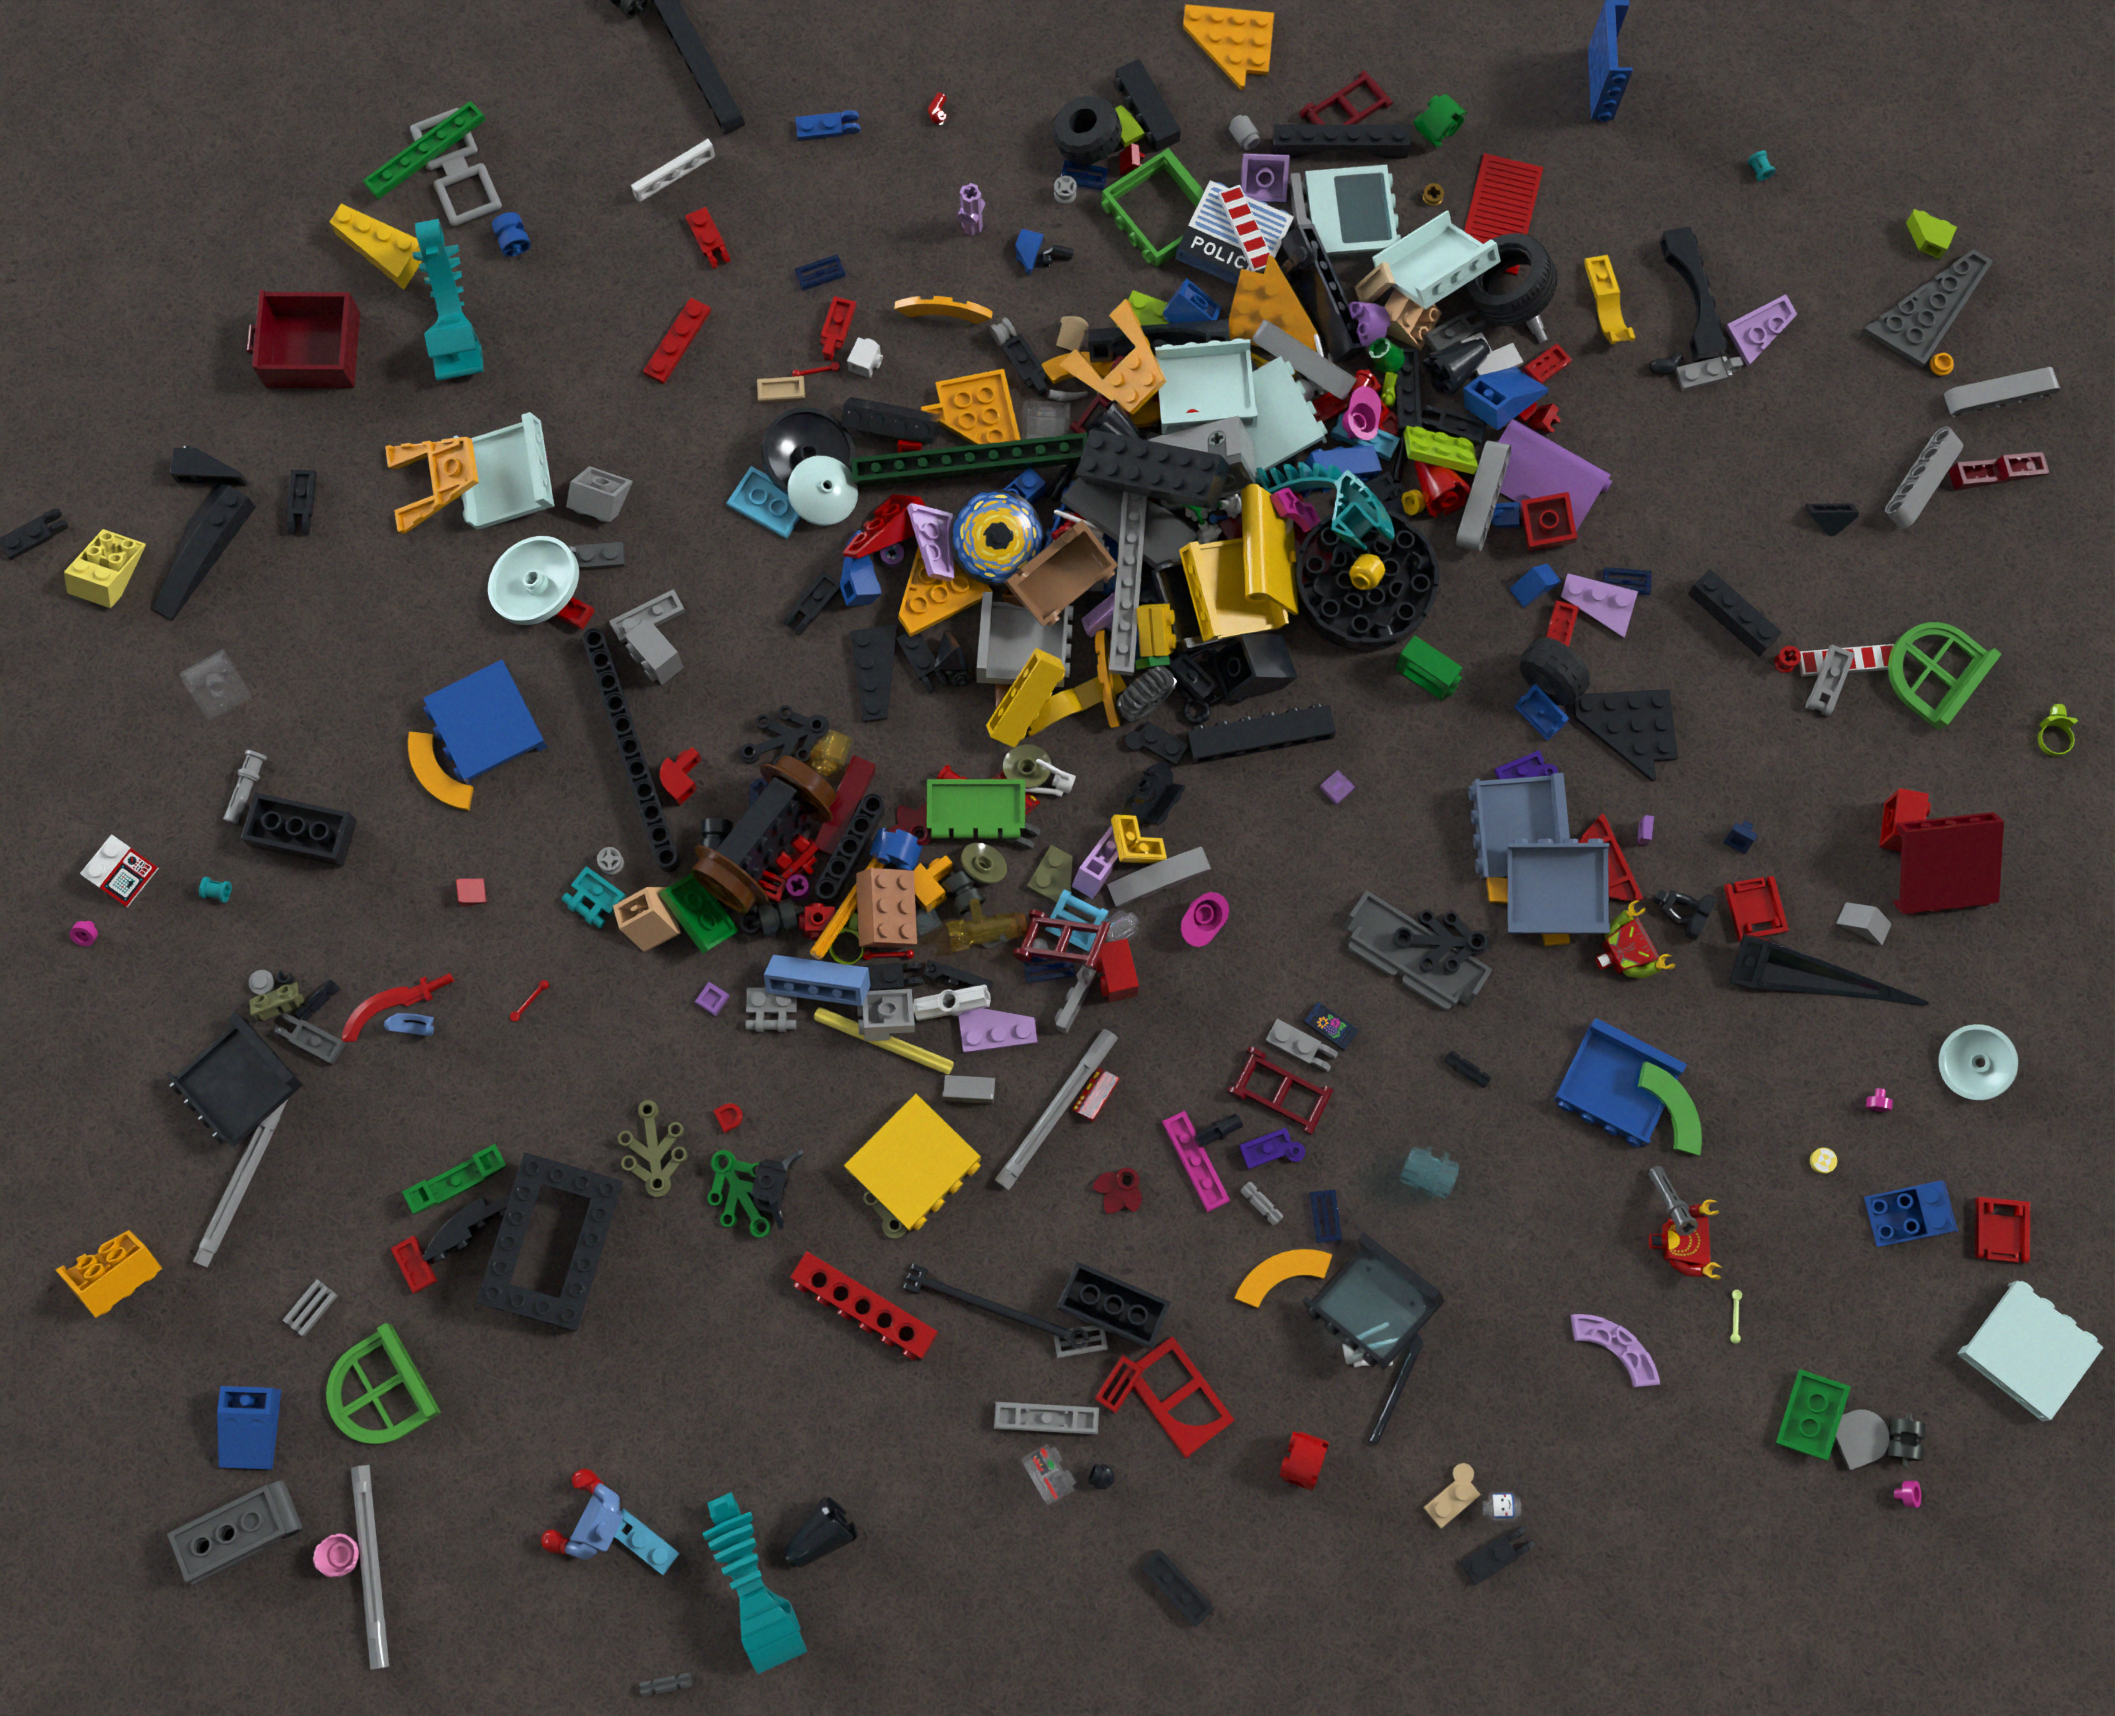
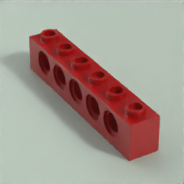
M806 1251L790 1277L795 1281L793 1286L805 1294L808 1290L817 1295L816 1301L826 1307L829 1304L834 1305L838 1308L836 1313L847 1320L853 1317L860 1321L858 1327L870 1334L873 1330L881 1334L880 1340L892 1348L895 1344L899 1345L904 1349L902 1354L913 1361L917 1357L923 1360L939 1334L935 1329ZM817 1275H824L827 1278L826 1284L821 1288L813 1285V1280ZM839 1288H846L848 1290V1297L844 1301H837L835 1299V1292ZM862 1301L870 1303V1310L864 1315L858 1314L856 1311L858 1303ZM890 1315L892 1317L891 1325L887 1328H881L878 1325L880 1316ZM904 1328H911L914 1331V1336L910 1341L905 1342L900 1339V1332Z

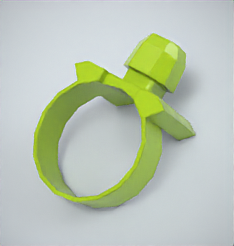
M2054 704L2050 709V716L2039 724L2042 730L2038 735V744L2043 752L2053 757L2066 754L2074 746L2075 738L2070 727L2079 721L2076 718L2066 717V708L2063 704ZM2057 726L2066 731L2070 739L2069 749L2063 753L2049 750L2042 739L2045 728Z
M853 912L840 933L851 932L859 939L858 912ZM833 943L829 950L835 961L840 964L850 965L857 962L863 956L865 947H862L860 957L851 962L842 961L836 956L833 950Z

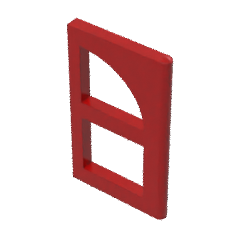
M1171 1336L1136 1364L1147 1369L1169 1351L1173 1350L1194 1379L1162 1403L1141 1376L1133 1388L1184 1458H1188L1191 1453L1235 1420L1173 1336ZM1132 1369L1131 1373L1127 1377V1380L1129 1382L1136 1373V1370ZM1198 1388H1201L1222 1416L1212 1423L1192 1426L1175 1420L1168 1411Z

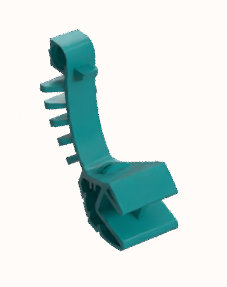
M439 219L415 223L416 237L421 251L414 252L413 258L414 260L424 262L419 264V270L428 273L429 277H424L425 284H431L433 291H430V295L435 298L436 310L439 315L437 322L424 334L429 358H433L436 380L440 381L483 373L482 347L472 324L462 313L461 307L465 306L464 301L460 302L458 293L464 291L463 286L456 287L455 280L462 277V272H452V268L461 263L460 258L448 259V257L459 252L458 245L445 246Z
M1298 462L1299 474L1290 464H1285L1284 470L1288 480L1275 467L1269 469L1277 484L1272 487L1265 470L1262 467L1256 468L1259 475L1256 477V484L1262 488L1264 487L1270 494H1274L1287 487L1290 488L1292 493L1309 488L1337 489L1332 530L1345 543L1365 551L1367 546L1360 539L1373 526L1387 540L1394 539V528L1385 507L1373 492L1351 471L1347 470L1342 475L1338 467L1329 464L1327 471L1319 463H1313L1312 471L1304 462Z
M732 1492L708 1502L709 1512L715 1527L703 1532V1537L705 1540H712L708 1542L711 1551H721L714 1555L716 1562L728 1564V1566L722 1568L724 1576H732L733 1582L729 1583L732 1590H737L740 1605L742 1644L757 1674L808 1652L799 1632L801 1628L791 1603L770 1591L762 1581L761 1571L757 1567L759 1562L758 1555L752 1553L757 1544L754 1537L749 1539L754 1533V1528L750 1524L753 1520L752 1513L748 1512L741 1515Z

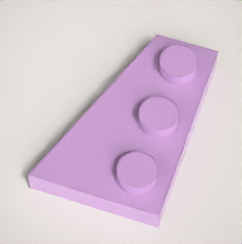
M1785 294L1727 324L1724 328L1741 358L1749 366L1797 313Z
M914 503L909 504L907 510L928 577L951 581L954 579V558L949 546V528L953 513Z
M1567 574L1561 598L1572 605L1579 606L1581 611L1625 638L1638 591Z
M984 1008L966 1011L959 1015L963 1053L1038 1044L1033 1017Z

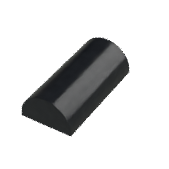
M1076 1261L1056 1309L1152 1350L1171 1302Z

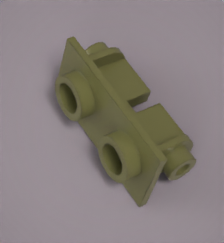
M298 983L283 985L277 990L260 994L250 999L251 1016L255 1017L256 1021L260 1019L265 1021L279 1015L277 1008L281 1006L284 1013L299 1008L302 1003H305L303 995L299 994Z

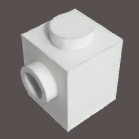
M858 337L847 360L849 371L871 378L874 369L879 368L882 363L883 355L880 352V345L871 339L864 340Z

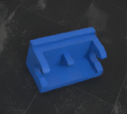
M1536 684L1514 706L1547 741L1560 731L1569 720V717Z

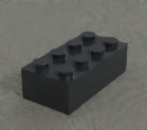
M255 792L241 839L249 847L343 867L357 820L349 812Z

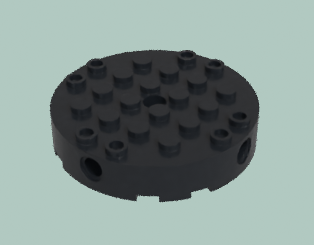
M1389 510L1388 514L1394 528L1395 537L1393 540H1387L1373 526L1360 539L1367 546V549L1364 551L1345 543L1332 530V513L1322 519L1308 533L1297 555L1295 583L1298 608L1307 623L1319 635L1340 647L1357 651H1376L1392 647L1407 639L1419 628L1436 599L1439 585V568L1432 546L1419 529L1417 530L1407 522L1408 519ZM1318 533H1320L1317 541L1318 548L1323 552H1331L1334 556L1328 567V572L1323 575L1321 573L1325 567V562L1318 555L1310 556L1302 570L1304 551ZM1360 555H1376L1384 564V576L1374 589H1358L1351 581L1350 569ZM1308 565H1315L1319 570L1313 571ZM1301 570L1303 572L1304 577L1310 580L1309 582L1304 584L1302 583Z

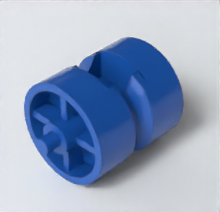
M514 212L504 213L493 220L492 228L496 237L499 238V246L504 256L513 257L530 249L531 243L527 233L524 232V225L519 214Z

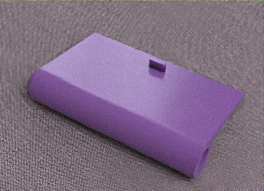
M1514 419L1511 420L1498 441L1499 443L1511 444L1512 447L1500 493L1520 504L1521 500L1569 492L1576 531L1601 491L1606 493L1613 482L1609 479L1611 474Z

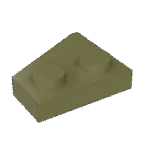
M1051 845L1029 881L1027 888L1057 904L1064 889L1071 892L1072 856ZM1066 904L1064 908L1069 910L1070 905Z

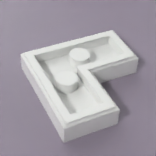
M1481 332L1474 336L1464 339L1463 341H1461V343L1474 339L1478 340L1479 338H1482L1485 341L1486 339L1483 333ZM1513 343L1494 351L1490 348V354L1475 373L1479 377L1483 374L1511 367L1517 368L1522 366L1523 361Z

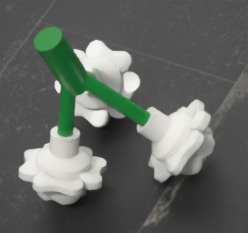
M1238 494L1227 496L1225 500L1219 501L1216 508L1226 510L1228 517L1236 519L1237 515L1241 512V497ZM1182 504L1186 509L1185 515L1187 517L1192 516L1193 521H1199L1198 526L1200 530H1198L1196 538L1198 543L1217 542L1222 530L1217 524L1212 526L1208 525L1207 521H1204L1208 517L1207 512H1211V510Z

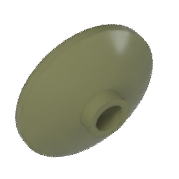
M1030 744L1017 746L1010 750L1004 758V775L1006 779H1025L1026 789L1038 787L1048 779L1051 771L1039 765L1036 760L1040 759L1051 765L1050 757L1038 746ZM1030 768L1032 771L1024 772L1023 769Z
M972 843L967 845L961 854L964 869L977 881L995 884L1000 882L1007 873L1005 859L990 845Z

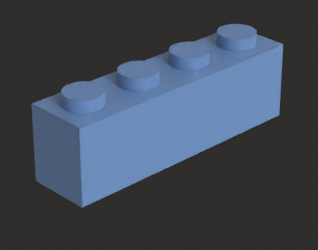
M773 955L764 973L766 993L862 1006L870 988L869 968Z

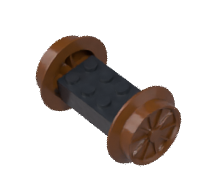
M783 755L775 765L763 764L760 767V772L769 785L716 851L702 845H698L695 848L699 861L691 869L693 877L720 902L743 914H746L754 903L762 905L768 903L769 898L757 882L762 878L763 872L777 859L778 853L792 840L796 830L806 822L808 816L822 823H830L833 819L829 808L837 798L835 791L816 771L791 756Z

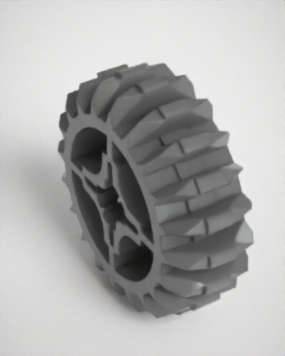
M1163 666L1149 669L1130 684L1119 697L1116 706L1119 713L1130 722L1139 721L1141 718H1144L1162 704L1173 692L1177 682L1173 677L1174 675Z

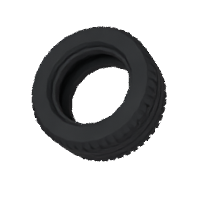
M1511 233L1491 239L1497 243L1500 262L1464 285L1466 295L1479 315L1489 323L1497 326H1514L1530 321L1547 307L1555 294L1558 284V273L1555 264L1541 242L1527 234ZM1517 265L1531 266L1529 277L1523 285L1513 292L1505 295H1493L1490 293L1494 281L1508 268Z

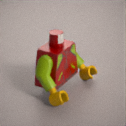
M1639 900L1631 902L1628 907L1629 910H1624L1611 921L1610 933L1604 934L1605 941L1601 944L1605 952L1595 957L1596 964L1600 970L1613 965L1618 975L1624 973L1627 977L1644 979L1661 972L1662 968L1671 970L1675 967V964L1665 965V959L1672 957V955L1663 954L1659 956L1638 917L1633 918V916H1638L1645 912V908L1640 910V912L1634 910V905Z

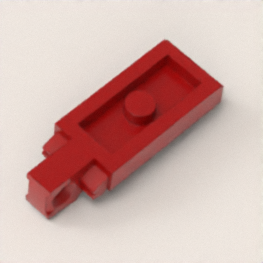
M833 297L820 335V344L824 346L822 351L823 359L832 361L835 350H841L842 345H844L857 306L855 301Z

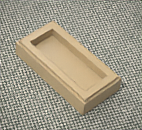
M1382 262L1354 287L1359 302L1373 303L1395 284L1389 264Z
M804 376L757 379L759 403L805 400Z

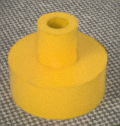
M1411 490L1402 495L1401 501L1407 514L1414 515L1424 510L1425 501L1420 491Z

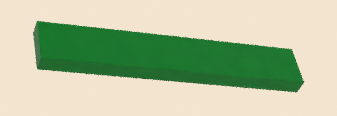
M469 101L362 180L363 184L379 200L486 120L485 116L472 101Z

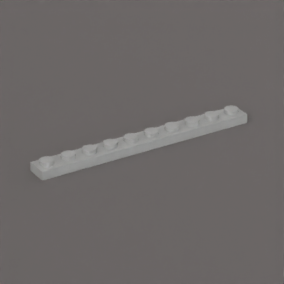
M1123 492L1118 566L1116 570L1108 673L1133 676L1137 635L1136 608L1139 607L1147 496Z

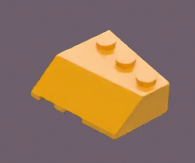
M128 1230L102 1244L98 1249L99 1253L96 1255L87 1256L83 1254L77 1258V1265L68 1270L63 1265L57 1268L56 1271L78 1299L97 1318L99 1315L110 1311L113 1305L122 1298L130 1296L142 1283L153 1279L162 1268L147 1247Z

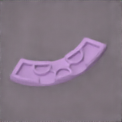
M1584 1314L1570 1315L1574 1341L1593 1342L1613 1352L1627 1368L1633 1387L1660 1385L1658 1372L1651 1356L1628 1330L1602 1317Z

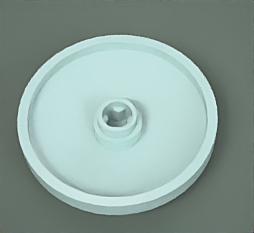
M535 536L516 543L499 558L491 572L488 583V595L492 606L504 619L514 624L532 625L551 618L564 608L575 592L579 579L577 559L562 541L553 537Z

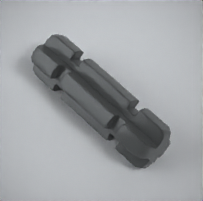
M688 1672L679 1674L678 1677L673 1675L654 1679V1682H651V1680L641 1682L639 1686L640 1694L642 1697L653 1695V1693L660 1694L678 1690L679 1687L681 1689L689 1688L692 1686V1676Z

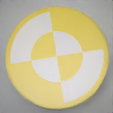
M1819 1148L1811 1154L1810 1165L1817 1173L1827 1174L1835 1169L1837 1157L1832 1150Z

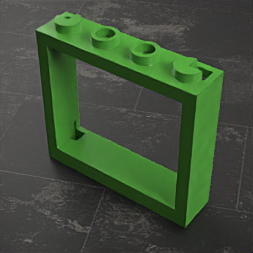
M1169 148L1102 191L1101 205L1105 212H1111L1115 217L1114 220L1120 230L1124 229L1129 234L1128 238L1134 247L1138 246L1142 251L1144 260L1147 263H1152L1155 268L1176 255L1183 236L1157 252L1116 200L1165 169L1197 208L1204 190Z

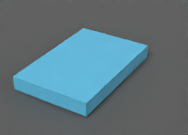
M752 466L726 503L729 508L786 540L801 518L792 507L788 495L778 489L769 479L768 475Z

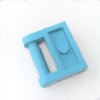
M1064 889L1050 919L1091 924L1063 910L1066 904L1096 918L1094 922L1096 925H1100L1102 921H1105L1109 911L1103 908L1100 910L1072 896L1071 892ZM1052 927L1045 928V930L1059 937L1063 930ZM1073 930L1069 942L1089 952L1096 933Z

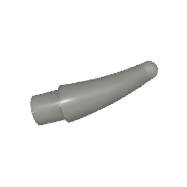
M1049 389L1047 398L1056 400V402H1067L1084 398L1089 393L1087 391L1072 393Z

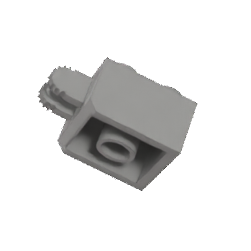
M630 617L622 621V628L628 642L625 646L630 651L629 654L638 665L641 663L645 669L644 672L652 682L657 680L663 685L684 668L676 649L651 621L643 620L638 624Z

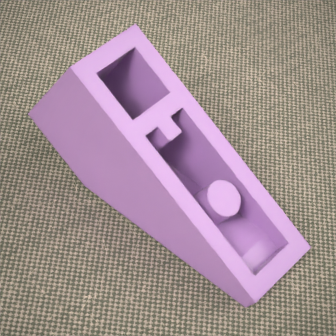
M1112 825L1080 866L1072 884L1073 888L1092 899L1105 883L1119 860Z

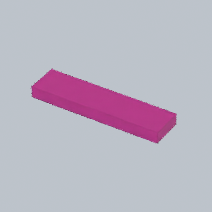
M1183 1111L1162 1121L1207 1213L1230 1202L1204 1148H1199L1194 1140L1196 1132L1186 1112Z

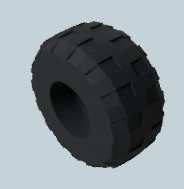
M1092 95L1077 97L1065 104L1056 115L1052 127L1053 138L1066 160L1079 165H1091L1106 159L1108 155L1113 153L1121 140L1122 125L1116 110L1109 101ZM1093 127L1090 131L1082 133L1085 129Z
M1550 637L1536 639L1520 656L1519 669L1523 678L1530 687L1536 684L1556 705H1572L1590 686V672L1586 664L1567 645L1556 639H1551Z

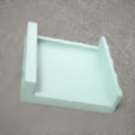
M1445 211L1372 257L1375 268L1382 262L1388 263L1395 281L1392 287L1424 309H1427L1500 262L1497 243L1489 240L1482 244L1451 223L1449 211Z
M1234 339L1225 342L1215 340L1201 344L1190 342L1185 345L1173 346L1167 344L1155 347L1156 359L1167 381L1158 390L1162 435L1235 416L1240 417L1245 428L1257 427L1258 414L1255 405L1250 339ZM1190 409H1196L1197 411H1199L1194 413H1186Z
M1281 356L1252 372L1258 419L1257 427L1245 429L1254 443L1256 477L1259 476L1256 468L1262 467L1267 471L1321 440L1323 443L1327 442L1324 434L1328 432L1321 420L1319 422L1315 420L1313 415L1317 412L1312 402L1305 401L1302 395L1306 391L1300 380L1295 383L1292 377L1295 374L1293 367L1289 361L1284 363Z
M529 412L522 415L521 423L471 438L479 483L460 495L464 503L463 517L467 524L475 529H482L554 507L541 421Z
M2017 1280L2008 1284L2009 1289L1970 1343L1963 1346L1958 1355L2038 1419L2049 1421L2052 1420L2103 1349V1346L2097 1343L2098 1339L2093 1334L2087 1331L2083 1332L2078 1328L2076 1322L2071 1317L2065 1314L2062 1315L2055 1310L2052 1302L2045 1298H2040L2033 1293L2034 1289L2029 1284Z

